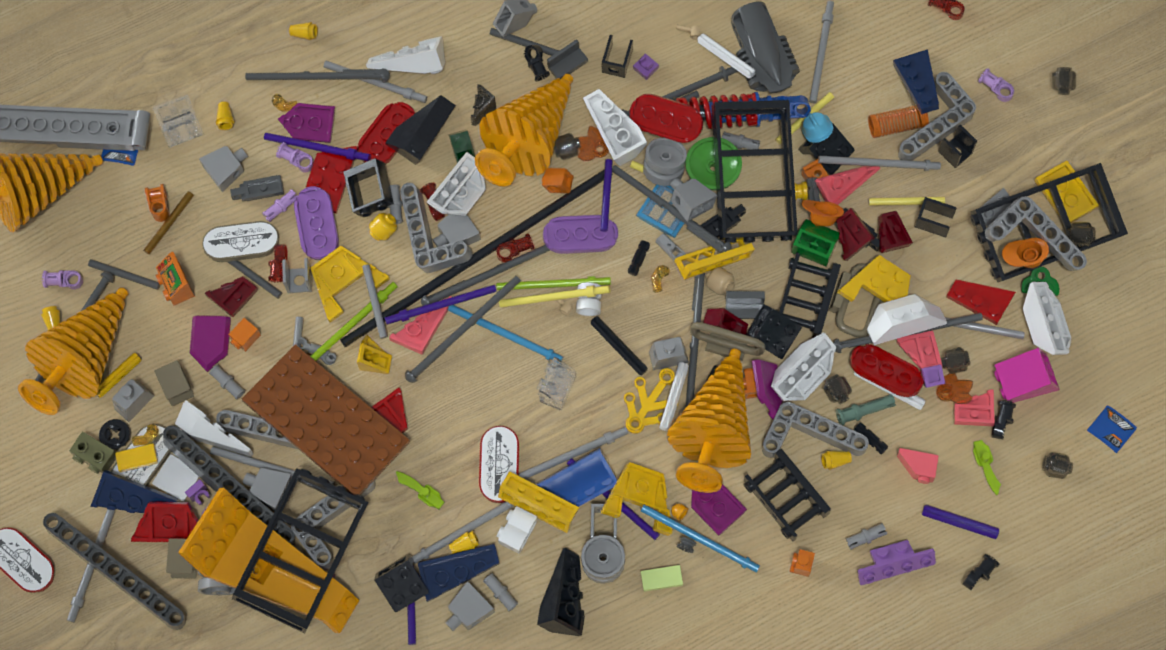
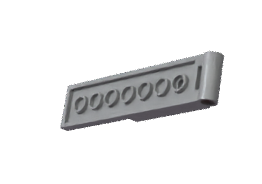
M0 105V142L56 144L61 148L145 150L150 113L144 110Z

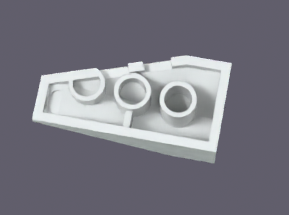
M442 36L418 42L419 45L413 48L408 46L402 47L395 54L393 51L371 57L366 66L370 69L385 68L391 71L424 74L430 72L431 74L439 73L445 65Z
M600 89L585 96L583 99L613 160L621 166L636 158L647 145L640 127Z
M188 401L183 403L175 425L187 436L198 442L252 457L253 452L232 434H225L226 431L219 424H211V420L206 417V414Z

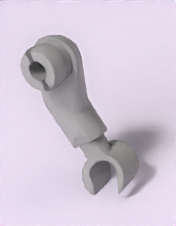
M300 337L298 340L303 344V347L296 343L301 350L306 349L310 353H314L321 347V345L307 343L303 337ZM328 350L320 359L326 365H332L336 361V355Z

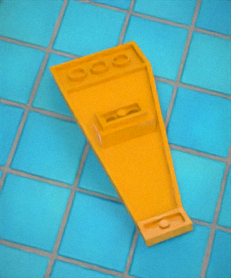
M219 488L178 553L204 577L236 588L267 525L245 508L225 488ZM274 530L272 531L263 552L325 580L327 572ZM258 559L254 567L255 571L254 573L252 571L243 591L308 615L321 587L262 559ZM332 577L313 618L323 621L335 633H341L359 600Z

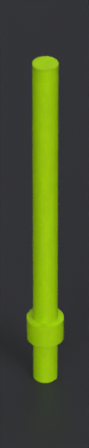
M588 276V278L524 281L517 284L512 290L576 287L581 283L611 285V278ZM508 282L496 283L497 290H501Z
M394 282L383 291L380 290L377 293L379 304H383L388 299V296L398 288ZM371 302L310 357L317 361L373 310Z

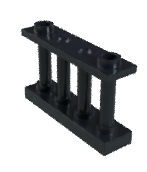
M796 253L795 259L791 258L788 269H791L780 310L776 311L801 327L810 329L813 332L812 338L822 333L841 265L833 263L832 269L828 268L826 270L799 262L800 253ZM796 269L825 277V279L829 280L827 286L823 285L821 287L794 279ZM791 286L821 294L820 296L824 297L822 303L815 304L790 297ZM786 304L815 311V314H818L817 321L813 320L812 322L783 314Z
M781 448L775 453L774 464L753 480L747 474L744 477L745 483L743 485L749 493H754L782 528L781 532L785 538L795 541L797 538L795 531L816 515H821L825 518L830 514L831 508ZM779 469H783L788 474L787 478L764 495L758 485ZM791 484H796L800 489L799 494L777 510L770 500ZM808 499L812 504V509L789 525L782 516L801 501Z

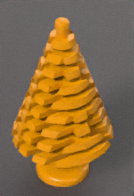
M564 74L561 80L560 78L554 79L552 82L538 87L537 90H532L530 93L519 97L517 101L515 99L510 104L507 103L487 113L486 117L481 119L479 124L480 136L486 148L477 153L475 165L479 173L486 180L497 186L506 187L513 183L516 173L522 175L524 172L525 176H533L536 171L538 176L543 174L546 168L548 169L554 152V141L558 137L564 109L566 108L571 91L570 84L573 82L571 74Z
M0 153V218L3 224L7 226L10 232L18 230L20 224L24 225L28 222L29 217L33 218L38 214L39 210L45 209L48 203L54 202L57 199V195L60 197L66 192L65 188H72L75 185L74 179L80 182L84 177V172L86 175L92 173L94 166L102 165V157L98 154L89 158L86 154H80L78 159L75 154H68L66 158L64 154H57L55 157L52 154H45L43 156L41 154H32L31 157L29 154H20V156L8 154L7 156L4 153Z
M120 287L115 294L110 293L106 295L104 299L96 301L95 304L86 307V309L68 318L67 321L64 320L56 327L50 328L47 332L33 338L25 345V351L28 352L26 353L28 360L35 365L34 369L46 379L43 384L33 379H24L18 385L21 397L30 406L47 415L58 413L60 401L52 391L55 387L77 398L79 395L83 399H90L91 396L94 398L97 395L112 348V342L115 339V332L119 326L118 322L122 316L121 311L124 310V299L128 296V291L125 288Z
M735 348L731 349L729 356L721 361V365L715 369L714 375L708 378L701 390L696 393V397L683 410L682 414L679 415L667 432V436H669L667 440L670 445H673V449L677 452H684L682 456L691 461L698 460V463H683L676 472V478L683 486L698 492H717L722 487L723 479L721 474L710 466L718 468L739 467L747 463L746 459L751 457L743 372H741L742 363L739 360L741 351Z

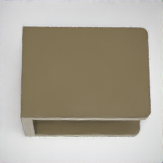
M178 360L154 370L166 399L169 400L171 406L194 397L191 386Z
M169 539L166 572L171 574V578L195 579L197 577V569L178 553L186 539Z

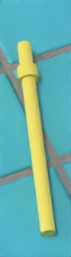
M594 285L586 286L585 289L503 299L499 301V306L501 308L583 296L590 298L596 297L598 294L610 293L611 289L609 285L595 287Z

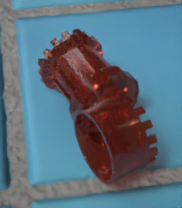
M929 0L928 6L942 9V12L948 14L952 20H959L964 15L965 7L959 1ZM957 7L961 10V13L953 14L951 9Z
M434 182L428 183V185L425 184L426 187L423 186L420 189V192L425 195L427 200L436 191V184ZM428 204L429 211L435 221L445 217V214H442Z
M527 233L525 237L517 240L512 239L499 245L496 250L498 260L505 263L518 256L520 252L528 249L533 250L534 245L531 242L532 240H530V235ZM503 249H508L510 251V255L508 257H502L500 255V251Z
M286 244L274 246L276 247L274 248L275 259L268 261V266H270L269 282H283L282 260L285 259L287 261L288 259Z

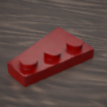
M956 279L946 298L975 314L982 313L984 319L997 325L1016 292Z

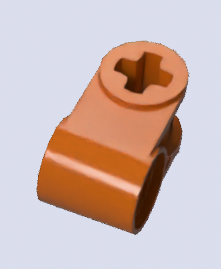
M164 184L151 189L145 188L149 210L153 218L158 222L166 221L170 212ZM158 209H163L161 212L156 213Z

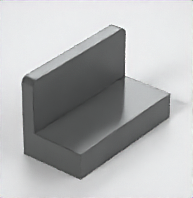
M577 39L547 59L549 71L556 79L560 78V80L564 74H571L588 62V58L579 48V41Z
M726 291V310L740 319H755L764 305L765 291Z

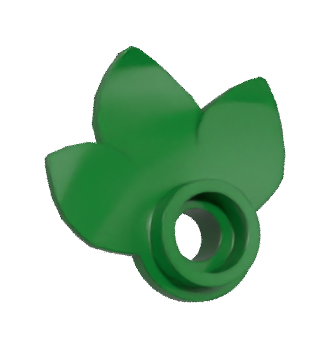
M1045 267L1032 270L1031 276L1025 278L1021 285L1022 293L1028 292L1029 285L1032 282H1047L1049 289L1055 296H1058L1060 292L1057 280L1050 276V272ZM1039 272L1043 273V279L1038 278Z

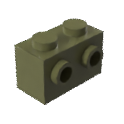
M83 431L69 450L73 455V460L81 465L83 462L88 464V468L96 474L99 472L103 473L104 470L108 471L116 460V452Z

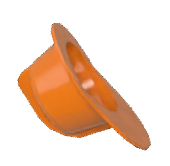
M802 201V206L811 212L810 220L816 226H832L837 218L841 217L844 213L842 207L832 202Z
M1040 238L1013 241L1004 247L1002 257L1006 263L1014 267L1036 268L1047 258L1049 246L1047 242Z

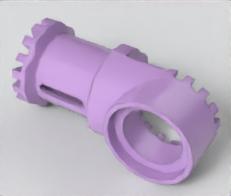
M988 68L981 74L978 82L990 87L991 91L996 94L1000 101L1007 102L1012 99L1014 87L1003 80L1002 77L998 78ZM1008 89L1010 91V95L1003 96L1000 93V90Z
M284 142L280 144L279 150L277 149L278 152L276 153L277 158L288 160L290 164L298 167L302 172L311 171L314 161L309 154L299 149H293ZM309 159L310 164L307 167L300 166L302 160Z
M60 270L59 272L49 273L48 271H43L42 274L44 288L59 286L75 290L83 284L82 276L74 270ZM72 276H78L76 284H69V279Z

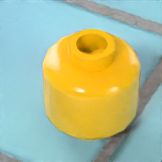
M379 213L369 224L370 235L378 241L388 240L397 230L395 217L389 213Z

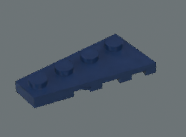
M928 49L893 60L897 73L920 113L924 114L939 109Z
M104 470L90 507L124 510L129 513H144L149 502H178V499Z
M495 544L418 563L421 579L429 590V593L425 595L426 601L429 602L499 565Z

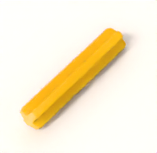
M132 353L100 383L97 396L102 398L141 362V358L136 353Z

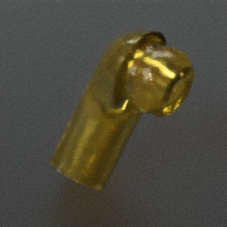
M275 94L272 97V104L281 112L290 111L297 104V100L287 102L280 94Z
M658 266L651 275L654 293L663 291L661 279L670 273V269L667 266Z
M150 424L147 426V431L144 435L133 436V446L151 444L159 434L157 426Z

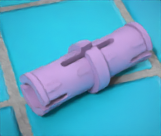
M291 189L281 199H276L274 204L262 213L263 216H266V219L271 222L281 212H285L286 208L298 196H295L296 193Z

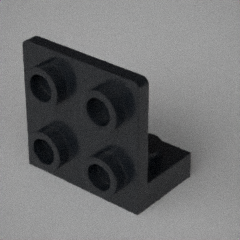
M833 124V131L827 139L817 143L806 140L800 146L799 151L802 154H812L817 160L819 156L849 157L855 149ZM821 163L829 175H833L841 166V164Z
M764 304L745 335L761 340L765 344V350L783 359L802 327Z
M410 554L375 574L374 581L394 612L400 611L429 593V590L413 567L414 560Z

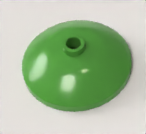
M708 137L696 142L688 151L686 171L690 179H696L710 190L716 191L715 171L710 169L715 167L713 137ZM721 138V150H738L730 141ZM722 157L724 189L731 186L738 179L742 169L741 157Z

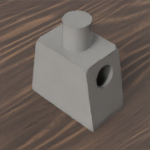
M506 0L503 2L493 25L503 37L527 26L532 15L537 13V7L534 3L530 4L528 0Z
M224 146L201 157L199 160L203 168L223 192L244 172L240 162L248 156L242 148L232 153L227 146Z
M675 178L670 184L674 189L671 202L687 222L713 208L717 194L696 179L683 183L679 178Z
M451 214L446 216L437 225L440 235L432 239L436 247L455 241H463L470 245L481 240L479 231L467 215Z
M681 337L654 342L649 351L653 370L677 366L680 362L689 363Z
M130 379L113 396L112 401L115 411L130 422L154 395L141 383Z
M260 468L257 476L246 473L243 484L251 486L249 492L265 506L275 511L292 475Z
M467 582L449 604L448 609L453 616L445 623L452 631L461 624L467 630H470L495 613V611L478 591Z

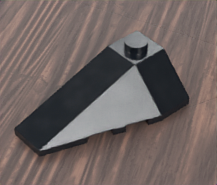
M442 95L438 96L396 127L385 144L416 165L456 105Z
M563 548L540 605L537 625L551 633L582 636L585 615L584 610H581L580 599H583V592L579 590V581L581 580L580 557L567 548Z

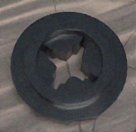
M118 419L107 421L100 428V442L116 450L126 446L127 441L130 440L128 425ZM110 430H112V431H114V432H116V433L119 431L118 436H119L120 439H119V440L116 439V438H112V439H111L112 434H111Z

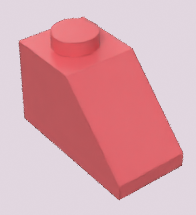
M900 448L897 457L911 477L922 484L933 483L939 455Z

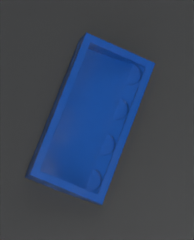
M601 448L535 485L579 507L613 488L617 478Z

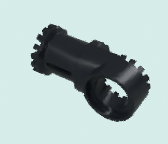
M539 45L527 46L524 50V57L528 62V67L532 69L535 75V81L537 82L542 80V78L545 79L550 76L549 71H546L542 63V48ZM532 48L536 51L535 58L531 56Z
M1005 400L998 402V406H1000L999 416L996 417L992 430V438L1001 440L1004 438L1002 435H1005L1003 433L1005 432L1004 429H1006L1005 426L1014 422L1012 415L1013 409L1016 408L1015 403L1011 401L1006 402Z
M984 554L982 563L970 572L962 585L972 590L978 579L982 578L988 581L991 572L1000 565L996 559L993 560L994 557Z

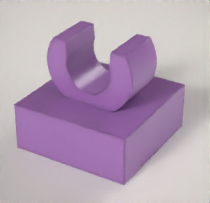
M646 53L633 65V69L645 80L659 68V64Z
M941 364L921 368L926 388L945 384Z
M200 479L185 491L192 502L196 501L198 505H202V502L199 500L201 495H206L208 499L210 498L207 487Z

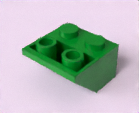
M806 219L794 241L791 253H800L801 257L827 267L839 240L840 232L825 226H816L812 221Z

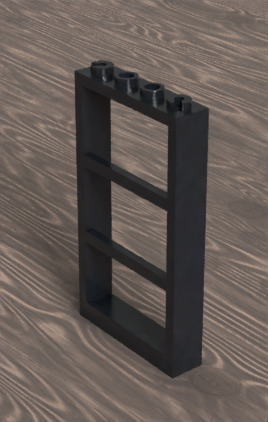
M789 100L715 102L711 105L719 239L725 240V243L727 241L736 243V240H744V243L755 242V239H762V242H772L774 238H781V241H792V238L798 235ZM780 114L781 149L721 150L719 116ZM783 155L785 190L724 192L722 157ZM785 197L787 231L727 234L725 199Z
M1101 163L970 211L971 222L978 230L977 238L980 244L984 246L985 259L987 262H990L992 267L991 275L992 277L994 276V280H997V283L1058 260L1053 255L1043 260L1036 268L1022 267L1004 274L993 243L985 236L987 227L981 213L1008 203L1012 204L1018 198L1027 197L1049 188L1066 234L1080 251L1128 234ZM1088 174L1110 234L1079 246L1056 185ZM1021 221L1019 226L1024 239L1032 238L1028 227Z
M296 468L233 593L232 600L305 634L369 502L365 501L366 499L361 495L348 493V490L342 486L336 487L329 484L330 482L325 478L312 476V473L306 469L300 470ZM297 481L358 510L344 541L282 513ZM278 519L340 548L325 580L263 552ZM258 559H262L321 587L306 619L300 618L243 591Z

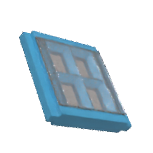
M656 184L652 191L674 206L671 202L674 189L670 185L660 186ZM650 198L646 199L636 214L639 219L673 238L677 236L685 224L664 207L660 208Z

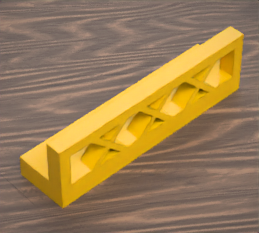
M736 240L739 247L714 255L715 249L710 246L677 257L674 261L684 280L712 271L717 267H724L747 259L755 248L752 243L745 245L743 240ZM700 255L708 257L702 260H698ZM687 260L692 263L684 267L682 261Z
M510 471L499 489L498 498L538 516L540 520L565 533H568L571 523L579 510L578 506Z

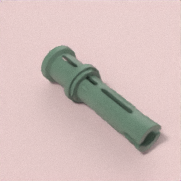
M890 394L864 404H851V407L842 410L836 409L837 420L842 426L846 422L859 421L865 415L896 406L895 399Z

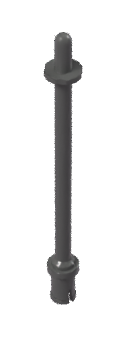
M720 66V72L662 97L672 100L673 97L678 98L722 78L727 82L729 75L739 71L733 67L725 69L723 66ZM622 109V111L630 118V110L627 111Z

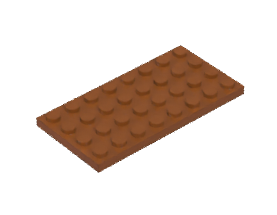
M294 345L242 398L243 403L352 495H361L410 443L406 436L297 345Z

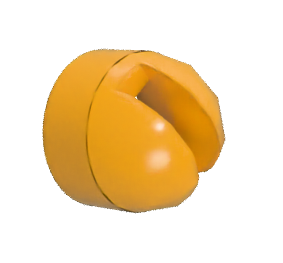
M679 503L675 504L671 511L673 517L681 521L689 509Z

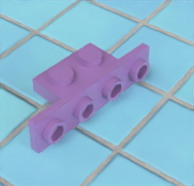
M908 540L870 550V555L875 565L859 569L858 579L860 585H865L936 564L935 551L932 548L914 553Z

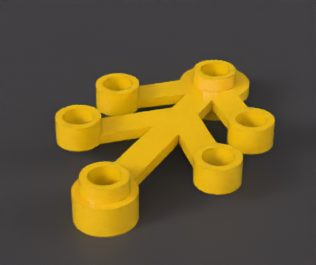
M665 368L660 371V381L648 398L645 389L646 380L643 377L635 379L634 386L638 389L642 407L638 413L634 405L635 395L631 392L624 395V402L627 404L629 412L625 425L630 433L638 434L643 431L645 426L660 425L661 422L658 418L663 416V413H659L655 417L645 418L648 412L665 409L667 400L655 401L666 385L673 383L675 377L673 370ZM668 375L670 380L666 381L663 377ZM643 381L644 384L642 386H638L637 382ZM631 396L633 400L629 402L626 400V397ZM637 422L639 426L633 427L631 424Z

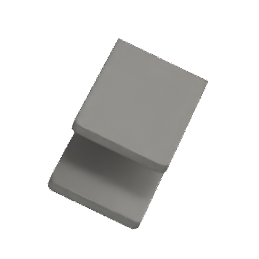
M304 258L305 268L289 269L286 260H282L283 284L288 294L312 292V271L308 258ZM297 276H303L305 282L302 285H296L294 279Z
M591 504V538L594 537L595 513H601L604 504ZM614 518V538L616 540L617 518Z

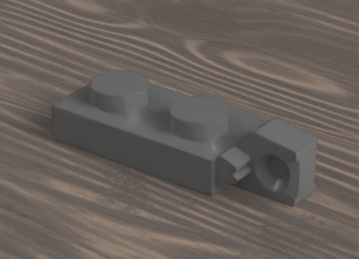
M280 175L244 181L243 184L239 185L240 188L230 189L232 200L252 201L284 195Z

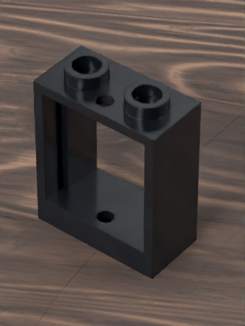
M375 158L344 171L353 213L361 217H368L373 212L385 210L388 206L394 204L385 163ZM377 174L382 198L363 205L358 182Z

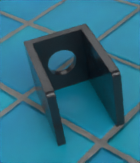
M610 35L602 60V73L625 78L633 52V40L630 39L624 63L621 65L608 61L613 46V35Z
M959 125L954 138L950 142L946 138L942 140L938 152L956 169L973 154L977 140L962 125Z
M925 197L915 228L946 238L950 227L921 217L923 210L925 209L953 219L957 208Z

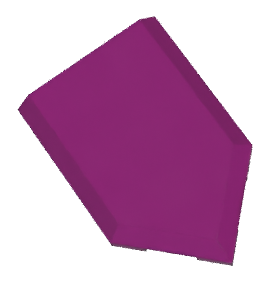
M297 103L285 115L283 114L279 117L278 120L292 138L331 143L335 106Z
M193 316L189 353L206 372H209L216 363L228 355L230 317Z
M753 360L752 366L757 397L761 404L765 403L769 409V416L774 419L783 402L771 387L774 373L778 366L763 360Z
M723 484L720 490L712 493L692 490L691 508L718 536L747 511L743 504Z

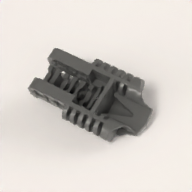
M756 1L740 7L733 13L731 24L741 48L736 53L737 57L755 69V75L751 79L746 77L747 81H749L750 89L760 92L777 93L790 88L792 80L800 72L793 53H791L792 50L789 47L786 36H778L764 2Z

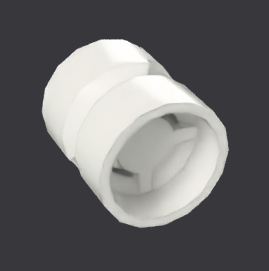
M581 283L578 285V289H585L586 286L593 285L595 287H600L601 285L595 283ZM602 294L590 298L587 296L578 297L576 313L584 316H596L601 313V302L599 300L602 298Z

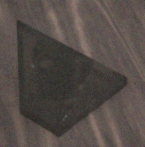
M477 84L478 95L475 94L474 114L471 115V124L473 126L478 125L481 119L486 117L487 113L497 109L495 96L479 84Z

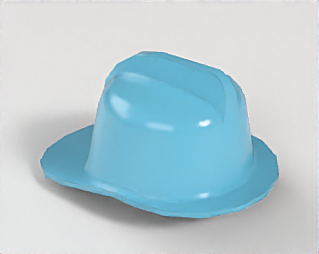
M808 113V116L803 121L802 132L809 142H821L827 139L833 131L831 120L822 113Z

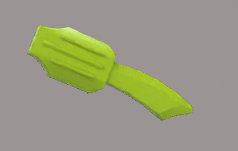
M983 440L973 442V453L977 465L983 467L990 488L995 495H998L1001 484L990 466L994 460L990 448Z
M396 471L399 483L418 492V498L426 505L438 510L443 506L445 502L441 499L440 493L431 486L425 485L423 487L412 477Z

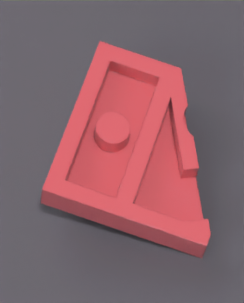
M933 331L896 339L897 344L920 370L929 366L942 365Z
M993 389L988 390L983 395H975L970 397L969 400L955 403L954 425L994 426Z

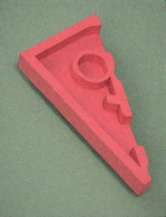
M862 166L818 178L815 182L825 202L839 205L874 175L880 167Z
M448 307L419 315L413 322L404 325V329L396 334H391L389 337L390 341L423 355L445 317Z

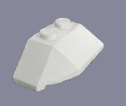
M466 152L427 203L442 214L466 216L486 190L484 177L479 173L475 165V157Z
M1047 282L1030 283L1023 312L1034 345L1052 355L1069 354L1071 335L1059 300L1049 289Z
M916 294L878 304L867 332L873 344L877 345L945 325L947 321L940 307Z
M825 333L802 343L775 370L771 387L783 401L805 400L831 374L836 346Z

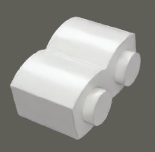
M516 506L514 510L511 509L506 517L508 522L505 527L501 526L497 537L499 538L498 543L520 554L538 521V516Z

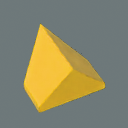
M366 335L360 343L357 358L359 370L389 374L392 355L387 354L374 340Z

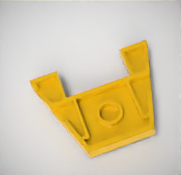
M339 246L310 267L330 323L344 313L333 297L364 275L362 266L370 265L375 289L390 280L387 274L377 270L376 267L366 263L343 246Z
M878 255L840 288L837 293L852 302L862 287L883 302H889L908 296L911 275L881 255Z
M631 462L627 463L601 513L618 518L621 515L622 502L626 501L641 507L646 505L670 517V511L667 509L666 504L668 497L664 474ZM656 519L654 520L653 531L667 536L672 534L671 527Z

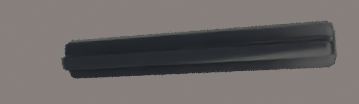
M599 316L594 317L591 320V325L640 376L646 373L647 366Z

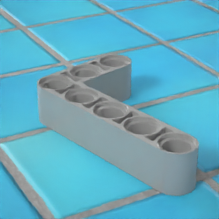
M939 73L935 79V87L938 96L950 110L903 141L898 152L900 160L913 161L955 132L959 125L963 126L973 118L976 110L975 103L949 73ZM943 81L947 85H941L939 82ZM951 95L957 96L958 99H953ZM962 109H968L970 113H966ZM948 119L955 120V123L949 122ZM933 129H938L941 133H935ZM923 139L927 143H920L918 140ZM905 149H908V150H910L912 153H910V154L905 153L904 150H905Z
M413 183L404 184L401 187L400 194L416 265L425 273H432L469 261L472 257V250L463 241H455L439 247H433L422 193ZM411 191H414L412 196H408ZM415 208H418V210L412 214V211ZM422 225L421 228L418 231H416L417 226ZM425 242V245L419 248L420 244ZM465 248L464 252L459 255V251ZM444 254H447L446 258L444 260H441V257ZM429 259L428 264L423 266L424 261Z
M1025 196L1016 199L985 230L986 238L989 241L995 242L1003 239L1022 221L1037 238L1047 242L1049 251L1066 269L1077 271L1086 266L1087 259L1085 255L1029 197ZM1021 201L1026 204L1025 211L1021 210L1019 206ZM1007 214L1012 216V224L1006 221ZM1034 215L1039 218L1038 225L1033 222ZM994 227L999 230L998 237H995L992 233ZM1047 229L1052 232L1051 239L1046 236ZM1060 243L1065 245L1066 250L1064 253L1059 250ZM1074 257H1076L1079 261L1077 267L1074 266L1072 263V259Z
M785 402L780 406L764 439L762 452L766 457L774 458L775 453L781 449L791 427L843 451H850L855 456H862L866 452L869 442L866 436L791 402ZM789 410L792 412V415L785 416L782 411ZM807 418L810 423L805 425L801 423L800 419ZM825 426L828 431L820 432L818 427ZM782 427L784 432L779 434L775 432L774 428ZM843 434L846 439L843 441L838 440L836 435ZM861 442L864 448L858 449L854 446V443ZM774 444L776 449L771 451L767 449L766 445Z
M222 410L216 416L217 423L228 433L298 449L285 437L279 438V432L262 418L229 410ZM225 418H231L228 424H222ZM243 423H249L247 428L241 429ZM262 427H268L265 433H259Z
M375 480L368 486V488L361 494V496L365 497L375 489ZM327 496L295 519L319 530L351 506ZM333 501L339 503L335 509L329 508L330 503ZM316 513H322L321 519L313 520V516ZM291 526L295 536L315 564L323 570L329 569L333 563V557L322 540L304 531L298 532L297 528ZM310 540H317V544L314 547H308V542ZM327 555L328 560L325 563H320L319 558Z

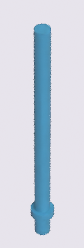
M455 305L448 307V311L467 320L473 315ZM480 318L476 323L545 356L547 360L551 359L558 363H561L563 360V356L554 353V350H548L487 320Z
M643 505L641 512L741 564L742 568H748L757 573L760 565L750 561L749 557L745 558L660 512Z

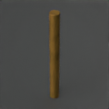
M187 191L143 250L145 253L150 255L194 196L191 192Z

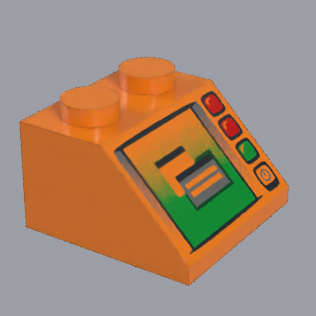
M174 252L169 253L156 266L158 274L155 276L159 284H163L166 289L162 291L166 300H171L173 306L195 296Z

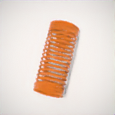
M916 105L889 112L876 113V115L873 114L868 117L869 129L873 138H879L881 135L887 136L888 134H894V132L897 134V132H906L907 130L910 131V129L924 128L929 124L928 113L921 114L918 108L916 110Z

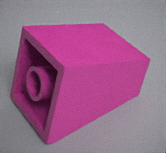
M1039 348L995 364L996 371H994L997 381L1002 384L1003 388L1000 390L1004 400L1007 399V401L1015 403L1060 390L1048 355Z

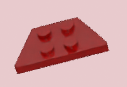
M351 146V147L343 148V149L352 148V149H357V151H358V146ZM319 152L316 154L306 188L315 186L327 192L332 200L334 213L337 214L346 188L344 171L351 169L355 160L347 159L345 156Z
M398 387L371 408L398 431L404 433L408 430L402 392Z
M149 502L131 538V542H169V539H187L199 520L189 502Z

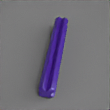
M925 505L923 508V516L993 539H997L999 535V528L929 505Z

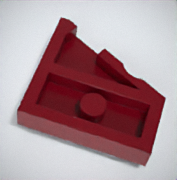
M850 208L837 219V226L840 231V244H842L844 252L842 256L844 261H848L875 238L853 208Z
M897 211L884 213L878 217L881 253L909 247L913 243Z
M242 276L231 283L221 285L216 290L206 291L204 294L233 318L258 291V288Z

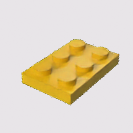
M1066 160L1036 177L1034 181L1039 186L1072 174L1075 171ZM1079 177L1056 185L1070 223L1098 208V203ZM1050 189L1043 190V194L1059 215Z

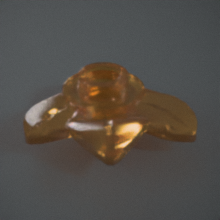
M589 126L588 136L574 138L575 146L580 150L578 158L583 161H591L595 157H605L609 152L599 130L593 126ZM598 147H602V148H603L602 151H597L596 149H597Z
M952 372L944 377L945 384H941L937 389V397L941 401L965 404L972 400L969 392L972 389L973 381L957 380L956 374Z

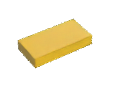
M153 443L115 453L120 473L158 464L156 449Z

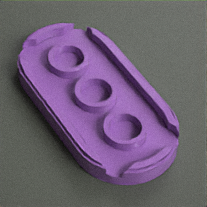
M312 186L303 189L294 201L301 247L310 258L321 260L337 249L339 245L332 200L328 193L319 187Z
M601 215L555 217L544 227L543 241L548 249L559 254L604 252L615 245L618 238V228L614 222L609 220L608 231H600Z

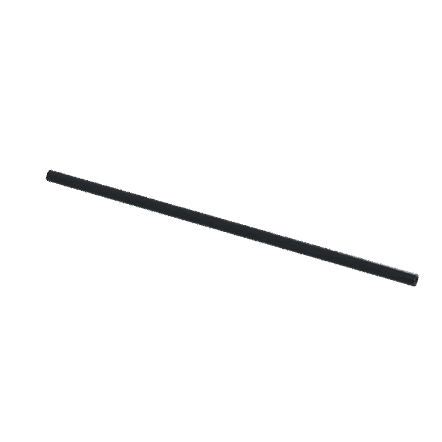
M605 169L473 253L469 261L453 266L383 311V321L386 322L385 317L398 314L399 311L406 309L424 295L431 293L604 181ZM375 317L340 339L343 346L347 347L377 327Z

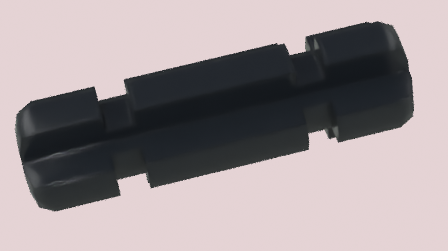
M640 241L639 249L636 250L632 263L628 268L630 275H638L646 252L649 250V242Z
M860 422L855 427L854 431L866 436L869 445L873 448L875 447L877 452L883 454L888 449V445L883 441L881 442L880 438L870 429L867 430L863 423Z

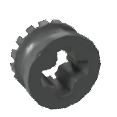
M680 537L679 540L681 542L677 544V548L693 553V547L697 543L689 538Z

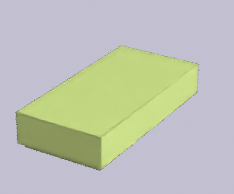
M680 565L641 571L644 592L683 586Z

